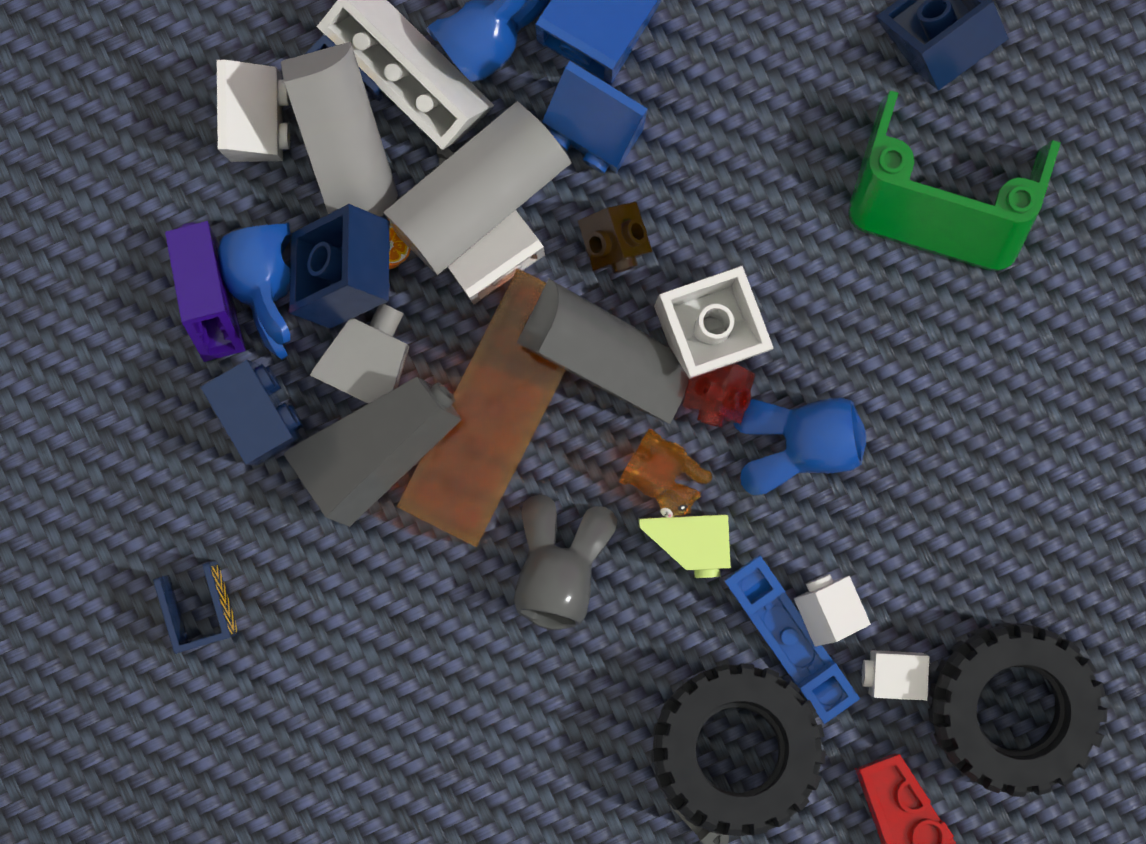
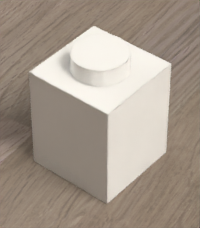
M830 574L821 576L806 584L808 592L794 598L815 647L837 642L871 625L850 576L833 580Z
M870 651V660H864L862 665V686L869 687V695L874 698L927 701L928 655L916 652Z

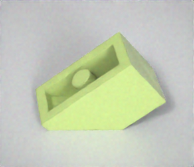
M728 515L638 518L639 528L685 570H694V578L721 577L720 569L731 568Z

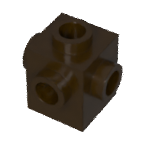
M637 202L607 207L578 220L593 271L611 267L613 274L637 267L636 258L653 252Z

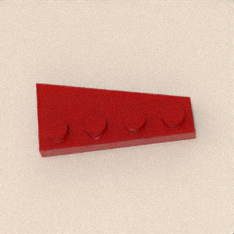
M894 753L855 768L882 844H956L953 834L931 806L930 799L900 754Z

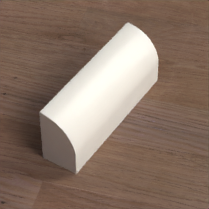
M337 0L317 25L336 45L351 42L358 67L442 150L466 135L494 106L387 0Z

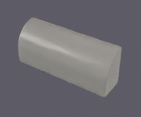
M351 42L281 61L284 84L328 214L347 204H351L381 217L384 215L383 212L396 202L398 192Z
M517 101L383 213L387 220L390 221V225L397 236L438 275L571 164V161L549 130Z

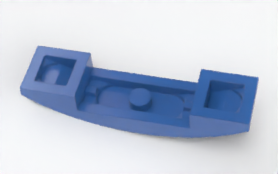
M758 555L724 579V582L791 679L801 689L800 691L806 700L811 701L817 715L824 724L860 700L858 694L822 645L814 646L801 614L761 555Z

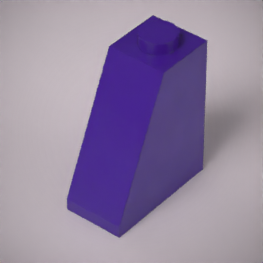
M208 221L186 223L177 229L166 231L165 235L181 322L203 362L246 351L234 301L220 273L217 254L219 243Z

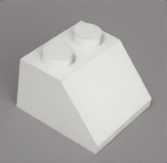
M217 60L218 150L231 162L283 161V149H290L289 123H283L282 106H289L290 99L282 79V74L277 67L231 60Z
M515 210L450 264L448 269L474 305L545 256L544 246Z
M743 266L659 294L654 307L668 345L689 379L773 350L772 342Z

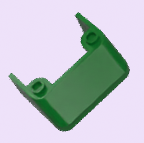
M890 90L880 102L849 204L848 215L853 226L862 232L989 271H1000L1012 265L1017 259L1042 207L1061 142L1052 140L1038 150L1030 179L1014 178L1007 181L999 189L994 206L910 180L914 166V155L911 148L902 140L886 136L898 96L897 92Z

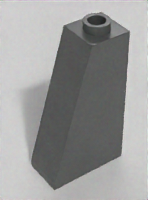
M415 377L289 448L284 453V456L324 516L350 527L449 433L462 418L452 406L456 402L454 396L445 386L439 382L432 385L419 377Z

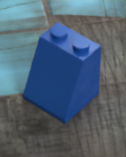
M551 0L535 24L537 42L612 85L662 0Z

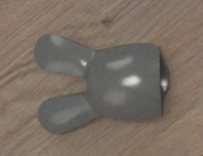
M546 495L531 496L524 502L521 513L529 552L515 589L514 603L517 613L538 627L547 630H562L578 626L586 617L589 605L592 562L603 551L613 536L617 527V518L606 507L596 506L588 509L582 518L572 546L570 548H560L555 546L557 530L555 502Z

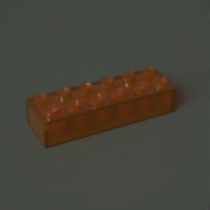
M518 268L453 395L456 402L452 406L462 420L421 458L397 505L401 510L475 547L479 546L567 372L565 369L516 343L546 285V282Z

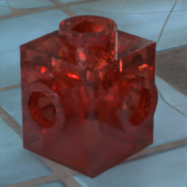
M733 363L690 378L683 406L699 413L697 421L708 425L722 427L724 421L741 424L744 412L750 404V391L755 373Z

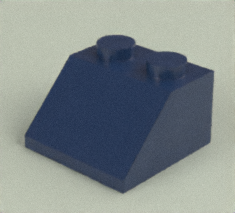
M897 0L876 16L883 29L915 72L938 91L1009 39L992 0Z

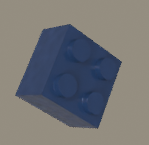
M347 204L291 233L289 313L327 328H332L388 302L390 289V221Z
M245 360L200 387L245 465H260L303 439L298 430L304 427L293 406L291 404L287 405L285 402L282 404L276 392L282 388L269 366L265 368L263 364L259 365Z

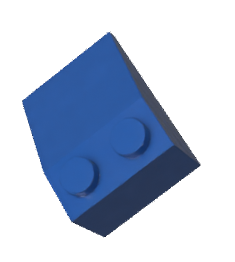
M569 61L550 101L542 124L554 136L563 150L567 151L572 146L585 154L582 161L596 171L604 174L609 169L617 173L644 129L648 108Z

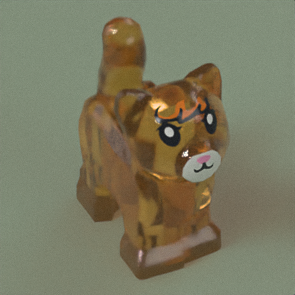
M649 428L618 482L623 485L631 484L643 494L655 498L659 504L661 514L667 518H672L674 516L690 514L693 503L701 497V493L696 489L676 483L677 478L682 473H686L693 481L700 484H708L712 481V473L701 468L695 460L687 455L682 446L662 439L658 433Z

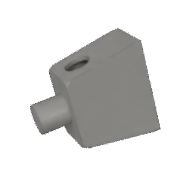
M386 304L378 306L369 325L355 318L348 320L316 364L310 376L368 404L396 389L399 385L409 350L408 344L393 337L404 313Z

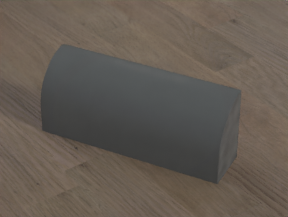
M551 279L547 281L516 342L520 346L625 403L668 424H671L687 390L689 377L669 346Z

